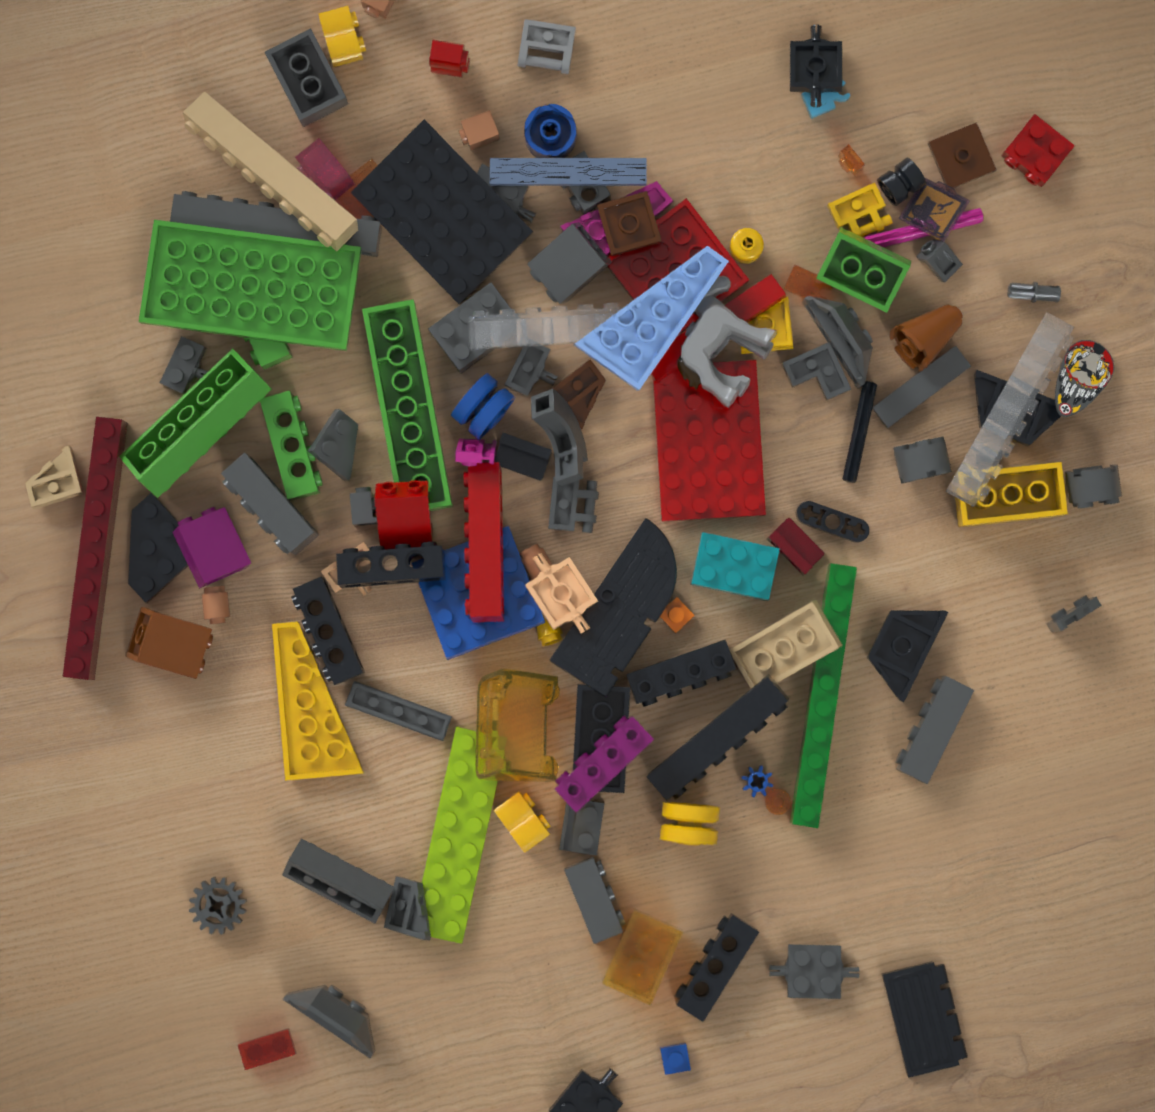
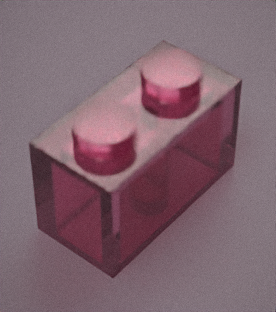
M320 138L295 156L300 164L297 169L308 179L311 178L320 189L334 200L355 185L350 175Z

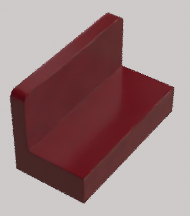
M787 518L767 538L775 548H780L779 552L802 575H805L824 556V552L791 518Z

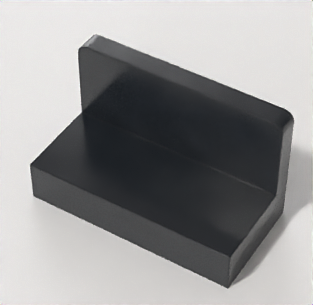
M502 433L494 462H499L502 468L541 481L549 463L552 450Z

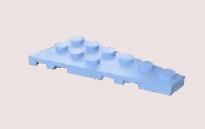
M706 246L576 342L574 346L639 391L729 261L709 246Z

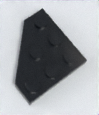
M153 493L144 498L131 513L128 584L145 603L150 602L188 567L173 535V531L179 526V521Z

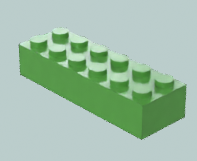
M232 348L119 457L138 481L158 498L182 474L186 473L201 456L205 455L221 437L225 436L231 427L244 418L247 412L261 401L271 388Z

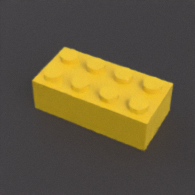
M1062 462L957 473L952 476L958 528L1059 517L1068 514Z

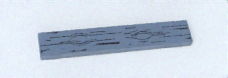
M490 158V186L647 185V158Z

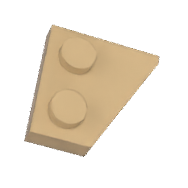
M65 446L62 449L63 452L56 459L45 464L38 474L33 475L25 483L30 504L34 510L84 494L70 446Z

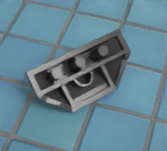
M807 296L802 301L803 305L826 341L831 343L837 358L857 389L865 384L873 347L871 343L873 340L866 329L861 330L857 323L859 318L852 307L847 308L844 303Z
M321 985L291 991L285 995L283 1001L371 1059L375 1053L369 1015L364 1011L366 1008L356 1000L348 1001L342 997L344 993L333 985H330V987Z

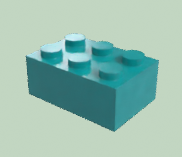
M702 532L690 585L768 601L780 548Z

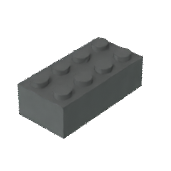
M242 454L221 473L225 478L222 483L232 494L234 493L236 496L239 494L243 498L239 501L241 505L252 515L255 513L260 519L257 520V523L266 533L270 535L273 533L277 537L274 542L284 553L297 555L319 536L318 532L248 454Z

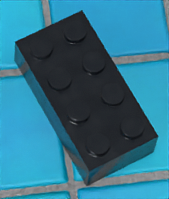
M578 684L573 770L577 768V765L574 763L585 752L590 755L597 749L594 744L604 734L610 737L616 731L613 726L623 716L629 719L630 687L613 686L607 697L587 685ZM626 767L599 792L625 793Z

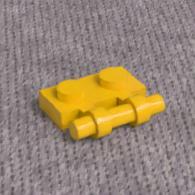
M875 182L827 205L838 229L848 225L850 232L861 237L873 232L879 233L884 230V227L893 223L889 214L880 218L877 212L885 208L886 205ZM868 215L871 222L859 227L856 220Z

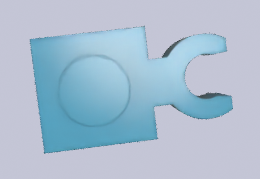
M803 92L801 94L811 119L836 108L834 101L845 102L851 96L850 93L840 95L838 92L821 93L822 105L817 107V98H815V107H812L810 105L811 93Z

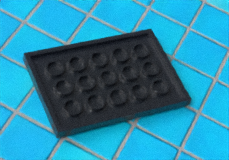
M425 119L350 192L459 305L533 233L529 226Z

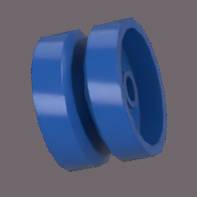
M489 373L482 376L470 388L451 413V417L460 425L466 424L474 417L468 431L478 440L483 438L499 423L516 398L506 388L499 390L493 395L497 389L498 381Z

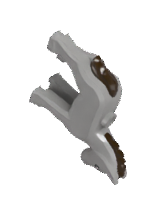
M718 276L693 312L699 319L696 323L692 322L685 333L687 338L682 345L677 366L684 380L688 379L690 387H694L697 390L701 384L704 390L711 392L723 406L725 405L729 408L737 396H743L750 384V378L744 375L734 377L722 374L715 368L712 360L725 348L730 340L765 360L773 348L771 340L776 336L777 331L751 326L746 321L737 318L721 301L716 299V296L727 292L731 287L728 277Z

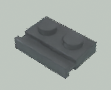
M588 801L576 813L566 802L559 850L597 856L605 803Z

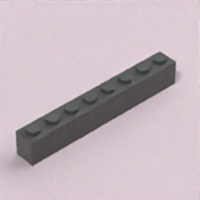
M182 191L181 195L174 194L170 222L319 241L318 235L312 230H305L299 224L298 218L293 214L288 215L281 208H275L274 204L269 202H259L258 205L248 204V200L233 198V202L223 201V197L217 195H207V198L197 197L196 193ZM361 216V219H357L358 231L344 245L361 247V255L378 257L382 225L375 217Z

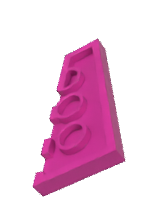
M657 181L627 195L630 196L647 191L655 217L673 203V200ZM598 210L589 212L570 223L567 222L560 226L561 230L564 231L572 223L580 222L607 256L610 254Z

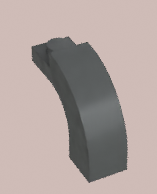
M554 389L532 396V419L544 429L553 447L556 482L563 486L583 479V462L588 461L587 449L582 430L572 409Z

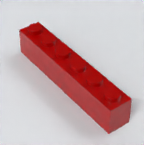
M490 462L477 463L476 466H468V472H464V487H468V497H464V511L469 513V522L464 523L465 538H469V548L464 550L465 563H469V573H465V588L469 589L470 599H465V613L470 615L473 623L504 621L502 468L499 462H494V464H490Z

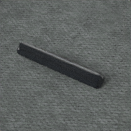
M865 381V384L862 386L842 477L846 482L855 483L857 481L877 384L874 382Z

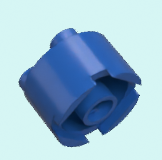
M557 104L540 106L535 108L526 119L524 129L526 145L536 158H565L572 152L577 138L576 124L572 114L566 108ZM552 129H554L555 136L551 135L550 137H547L546 131L550 132Z

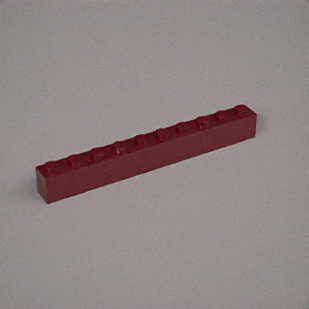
M96 416L62 677L95 680L123 464L119 456L125 449L128 425L122 419Z

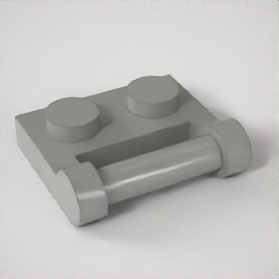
M525 19L518 67L534 66L559 70L562 74L569 75L576 27ZM528 48L562 53L563 60L528 55Z

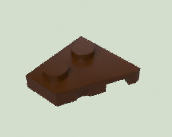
M589 359L551 389L556 390L565 399L575 414L580 428L583 429L584 423L606 379L591 359Z

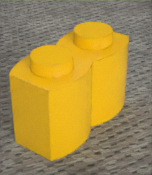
M344 6L319 13V19L333 67L362 60L361 52H365L366 48L363 37H357L355 27H359L355 11L350 12L349 7Z
M518 791L497 806L494 812L525 853L550 835L547 829L551 826L542 814L539 816L535 814L532 809L535 803L527 792L522 795Z

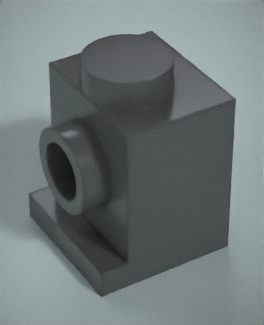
M371 487L356 488V493H350L352 525L377 524V517L374 514L376 513L375 497H373Z

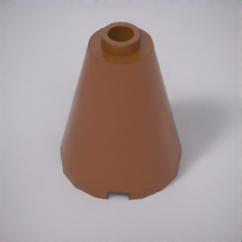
M946 304L896 325L890 330V340L892 341L895 338L897 346L894 349L910 368L919 367L918 371H922L929 366L961 327L963 315L956 306Z

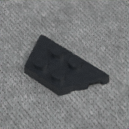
M975 371L974 381L979 428L1025 446H1030L1061 417L1057 412L1054 399L985 372Z
M889 611L867 655V659L899 701L905 702L946 619L947 611Z

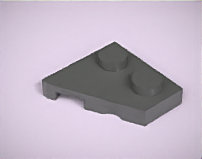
M335 409L308 450L310 454L344 481H349L351 478L358 424L342 410Z
M1085 595L1073 602L1074 608L1067 612L1063 608L1052 614V620L1046 623L1050 631H1063L1068 628L1067 625L1082 619L1102 606L1098 598H1088Z

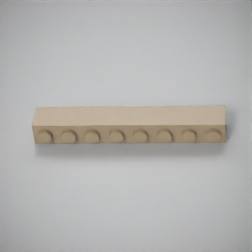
M205 91L183 111L184 125L191 134H198L203 138V142L210 150H217L222 154L223 160L229 166H236L241 170L242 176L248 182H255L260 186L261 192L267 198L271 199L273 197L279 202L280 208L286 214H293L298 218L299 224L305 230H312L317 234L318 240L325 247L331 246L335 251H338L358 231L357 219Z

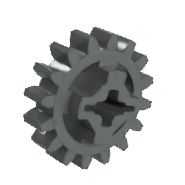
M212 877L210 885L205 880L201 882L203 889L195 888L193 890L197 897L189 899L191 903L195 904V907L189 909V912L196 913L197 915L192 920L193 922L199 920L202 922L200 930L209 927V934H213L218 929L221 935L225 933V927L232 931L235 929L233 922L240 924L243 921L239 914L247 912L246 909L241 908V905L246 903L247 899H240L239 895L243 893V889L237 891L234 889L237 882L234 881L228 885L227 877H223L220 883H218L216 877ZM214 888L224 889L228 891L229 894H220ZM204 896L207 902L205 909L202 910L201 902ZM215 901L223 902L224 905L221 907V910L213 909ZM234 901L235 911L232 915L229 910L231 903ZM209 916L215 917L222 923H215L207 918Z

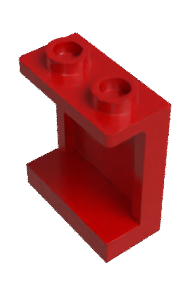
M388 481L375 485L380 546L385 547V550L395 549V545L411 544V548L421 547V543L433 542L428 481Z

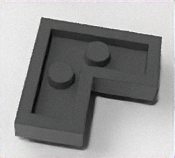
M830 342L782 363L792 388L816 377L826 401L851 390Z

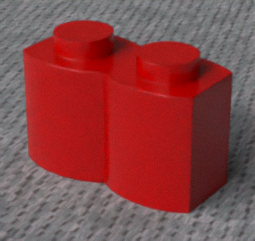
M432 40L429 57L431 73L460 78L463 77V73H468L470 58L469 51L465 50L464 44Z

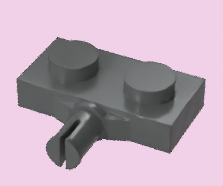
M181 336L159 383L181 394H185L190 383L196 377L201 379L208 372L201 368V360L207 348Z
M527 338L504 385L527 397L539 379L554 386L558 376L544 370L545 361L551 349Z

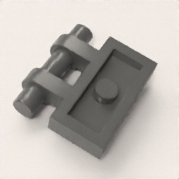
M553 477L548 529L574 532L575 521L583 522V533H592L593 523H596L597 515H594L595 502L599 498L597 481L587 480L586 490H579V480L560 486L556 482V478ZM578 498L585 499L584 514L576 513Z

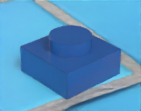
M686 1043L660 1047L665 1075L691 1070Z

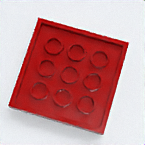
M687 198L656 221L662 240L661 243L608 257L612 261L608 266L609 270L632 300H635L706 246H709L729 261L719 276L728 277L731 287L727 292L716 296V299L723 302L749 282L748 277ZM692 314L679 334L686 330L692 322L695 323L699 317Z

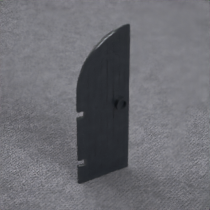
M647 518L644 519L594 593L598 602L586 609L582 614L590 629L585 630L581 634L574 623L549 660L605 697H607L619 679L611 674L614 668L621 672L625 670L651 631V628L644 624L648 618L655 623L670 602L675 589L677 566L673 549L664 533Z

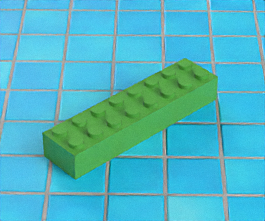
M414 299L363 308L362 312L393 481H428L430 511L451 508L453 503Z

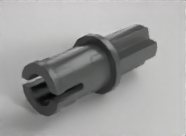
M1033 282V284L1010 283L1007 295L1009 298L1028 299L1032 303H1035L1037 300L1058 303L1061 296V287L1038 285L1037 282Z

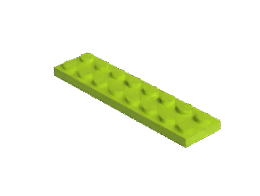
M456 727L422 880L430 933L433 938L463 943L507 737Z

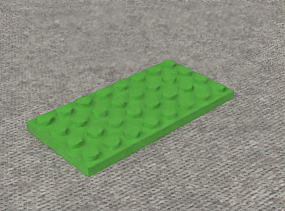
M154 220L138 322L154 326L347 351L361 247L343 245L338 251H335L331 246L325 247L320 241Z

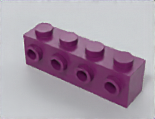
M623 716L613 726L616 731L610 737L604 734L594 744L597 749L593 753L588 755L585 752L574 762L577 768L570 774L566 770L555 780L558 785L554 790L576 813L654 740L633 716L629 719Z

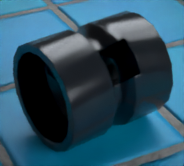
M907 157L895 165L894 172L889 170L877 179L881 191L894 206H898L908 198L909 192L916 193L927 184L921 170Z

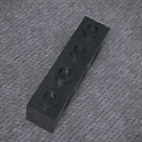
M437 542L421 543V547L411 548V544L395 545V549L385 550L384 546L369 547V551L359 552L358 548L343 549V553L336 554L338 586L341 589L446 580L444 549L441 545L437 546ZM421 556L424 558L423 565L417 569L410 566L412 558ZM395 558L398 561L397 567L392 571L385 570L384 564L386 560ZM364 560L370 561L371 569L366 573L359 572V564Z
M321 576L293 588L295 595L291 596L297 611L301 609L305 617V619L301 620L307 634L312 633L316 643H313L312 647L317 658L322 657L326 665L322 670L327 681H332L334 685H338L365 673L325 578ZM314 601H320L323 605V610L319 615L314 616L310 612V605ZM329 624L333 628V635L330 639L325 640L320 635V629L322 626ZM336 648L341 649L344 654L343 660L338 664L332 662L330 658L331 652Z
M730 913L729 917L723 916L716 928L719 930L714 940L710 938L702 950L706 954L701 962L697 960L694 962L688 973L691 975V978L686 985L682 983L674 995L677 998L676 1005L702 1022L705 1021L759 934L758 929ZM729 936L735 938L736 946L733 949L725 950L722 948L724 938ZM713 959H718L722 962V968L718 972L708 970V963ZM698 982L708 984V991L703 995H698L694 992V986Z

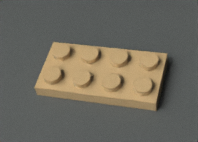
M814 600L731 648L729 651L749 687L752 688L768 674L778 683L843 645L818 602Z

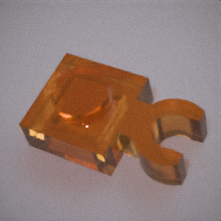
M794 265L783 290L803 299L812 294L814 297L827 300V298L820 295V290L827 289L831 291L833 287L824 282L820 284L815 282L817 274Z

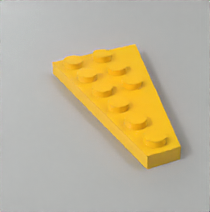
M300 623L272 624L285 781L364 774Z

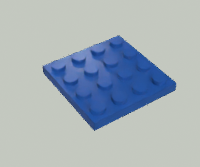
M509 526L503 528L504 621L473 623L470 615L465 613V599H470L469 589L465 588V573H469V563H465L464 550L469 548V541L444 550L446 580L418 582L447 660L545 623L541 610L525 587V584L529 583L530 580L521 561L522 559ZM424 558L412 562V567L415 569L420 568L424 563Z

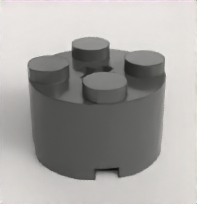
M944 436L893 448L901 484L952 472Z
M1111 464L1107 468H1103L1100 465L1073 469V472L1065 471L1069 503H1073V507H1093V502L1096 501L1104 503V505L1120 503L1119 497L1122 496L1118 464Z

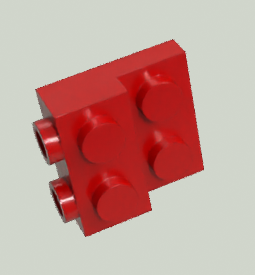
M1034 114L1001 156L1004 158L1007 166L1013 170L1018 169L1025 174L1024 178L1034 186L1039 185L1042 188L1075 145Z

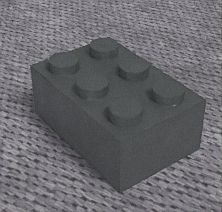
M311 28L265 51L303 128L349 105Z
M491 282L428 329L459 373L462 374L522 330L523 325Z

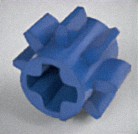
M761 765L758 767V771H754L749 766L748 771L750 774L748 776H741L743 780L747 781V785L742 789H752V797H755L757 792H761L762 795L766 796L764 789L767 786H774L767 779L771 777L772 773L763 774V766ZM752 776H763L764 780L761 781L762 786L760 788L755 785L751 786L750 783L754 781Z

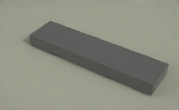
M954 346L927 368L876 404L872 409L888 429L970 368L971 365L960 350Z
M356 681L353 682L345 706L441 741H444L452 716Z

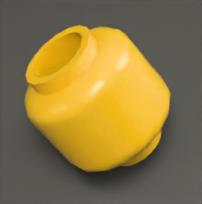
M742 228L733 234L729 250L737 262L750 264L760 257L764 249V241L762 235L757 230Z

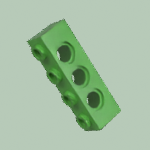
M289 390L263 398L260 403L287 499L293 501L320 493L319 486H322L323 482L319 470L314 471L312 461H315L316 458L308 452L311 446H307L305 436H309L305 420L300 422L298 411H302L298 396L293 397V393ZM284 414L292 416V422L287 427H281L279 424V419ZM290 439H297L299 441V448L295 452H288L286 449V444ZM297 464H305L306 473L302 477H295L293 474V469Z

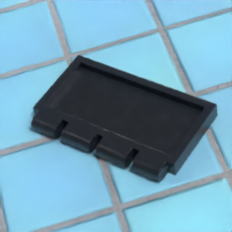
M930 961L881 973L907 1077L910 1078L959 1066L958 1060L965 1059L968 1056L963 1038L953 1040L954 1036L962 1034L957 1013H946L948 1010L955 1009L951 988L940 989V985L949 983L945 965L934 966V962Z

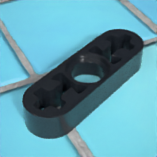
M805 501L796 509V518L801 524L845 540L859 543L864 541L869 535L870 529L866 521L821 504ZM810 506L815 514L819 515L820 510L825 511L821 517L820 525L816 524L817 518L810 517L808 520H805L801 510L807 509ZM833 514L839 518L840 525L837 529H829L826 526L825 519L828 515ZM845 518L850 520L847 524L848 526L855 527L857 524H860L864 534H860L855 538L853 537L854 532L845 529V534L840 533L845 525Z

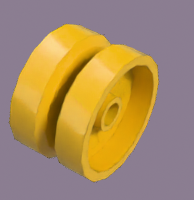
M663 802L662 816L666 819L678 820V822L661 825L660 840L700 846V844L717 845L718 831L713 827L702 826V823L718 822L720 807L693 803Z

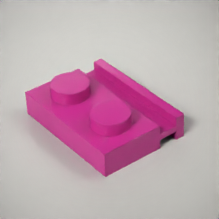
M459 438L455 462H461L464 466H476L477 463H482V459L490 460V464H494L497 440H493L492 444L485 443L484 439Z

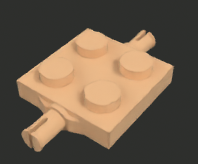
M542 553L538 554V557L535 556L533 560L541 572L535 579L525 584V587L551 628L554 630L564 623L573 621L581 634L585 630L590 629L582 614L586 609L597 603L598 600L571 558L568 557L559 564L550 566Z

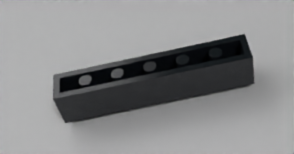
M768 674L654 768L646 777L666 801L671 797L675 800L687 791L684 786L693 780L694 783L700 781L707 774L705 771L707 767L711 764L715 767L727 758L725 753L733 747L737 750L747 742L745 736L752 730L755 734L768 724L765 720L769 716L774 714L777 717L786 710L788 706L785 703L788 702L789 697Z

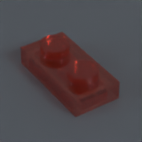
M289 1028L237 1045L245 1070L290 1057L297 1053Z

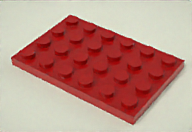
M756 360L712 362L715 368L722 374L734 377L744 375L750 378V384L743 396H737L729 408L725 405L723 406L711 392L704 390L701 384L697 390L694 387H690L688 379L684 380L679 369L658 383L653 378L662 522L766 515Z

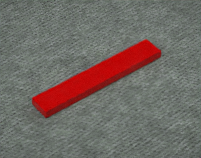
M770 274L724 306L732 311L737 318L748 323L786 298V293L773 275ZM686 331L674 339L652 371L651 376L656 383L678 369L677 361L681 355L682 345L687 338L685 336Z

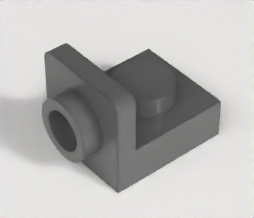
M936 239L925 243L921 248V252L916 256L919 261L926 263L937 278L944 283L963 265L945 242Z

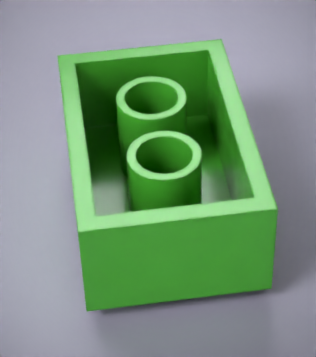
M841 227L816 279L887 313L911 266V260Z

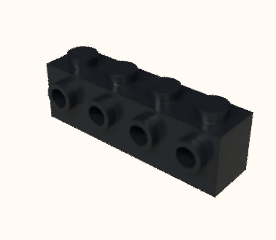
M723 640L628 673L626 676L636 704L642 702L643 707L657 703L656 697L666 694L668 698L682 694L681 688L691 685L692 690L707 685V679L716 677L717 681L731 677V671L736 670L727 642Z

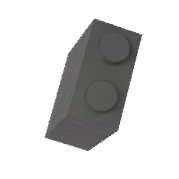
M578 222L572 223L527 265L531 268L530 274L537 282H542L548 289L546 293L555 303L563 304L573 298L608 267L612 261L581 223Z

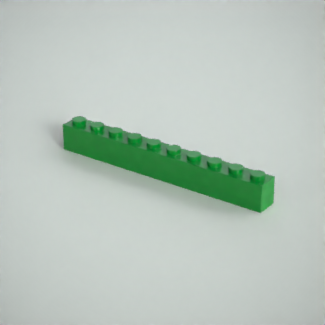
M830 563L827 568L821 609L843 646L813 662L790 823L793 825L819 828L857 567Z

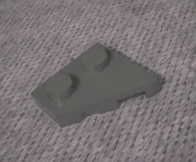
M396 876L384 928L430 941L431 933L423 883Z

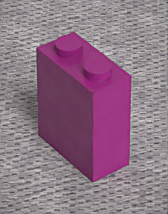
M211 507L201 512L202 516L194 520L192 516L179 521V526L173 531V535L199 589L240 572L251 564L225 507L216 510V507Z

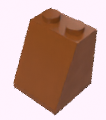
M141 607L125 656L145 665L197 679L198 674L202 673L205 666V659H203L205 651L210 648L213 641L212 629Z

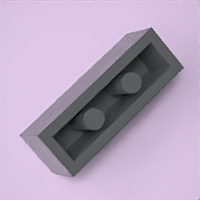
M594 857L564 868L593 943L596 944L623 933L622 926L626 923L621 910L615 911L612 901L616 900L611 885L605 887L602 877L606 873L601 861L595 862Z

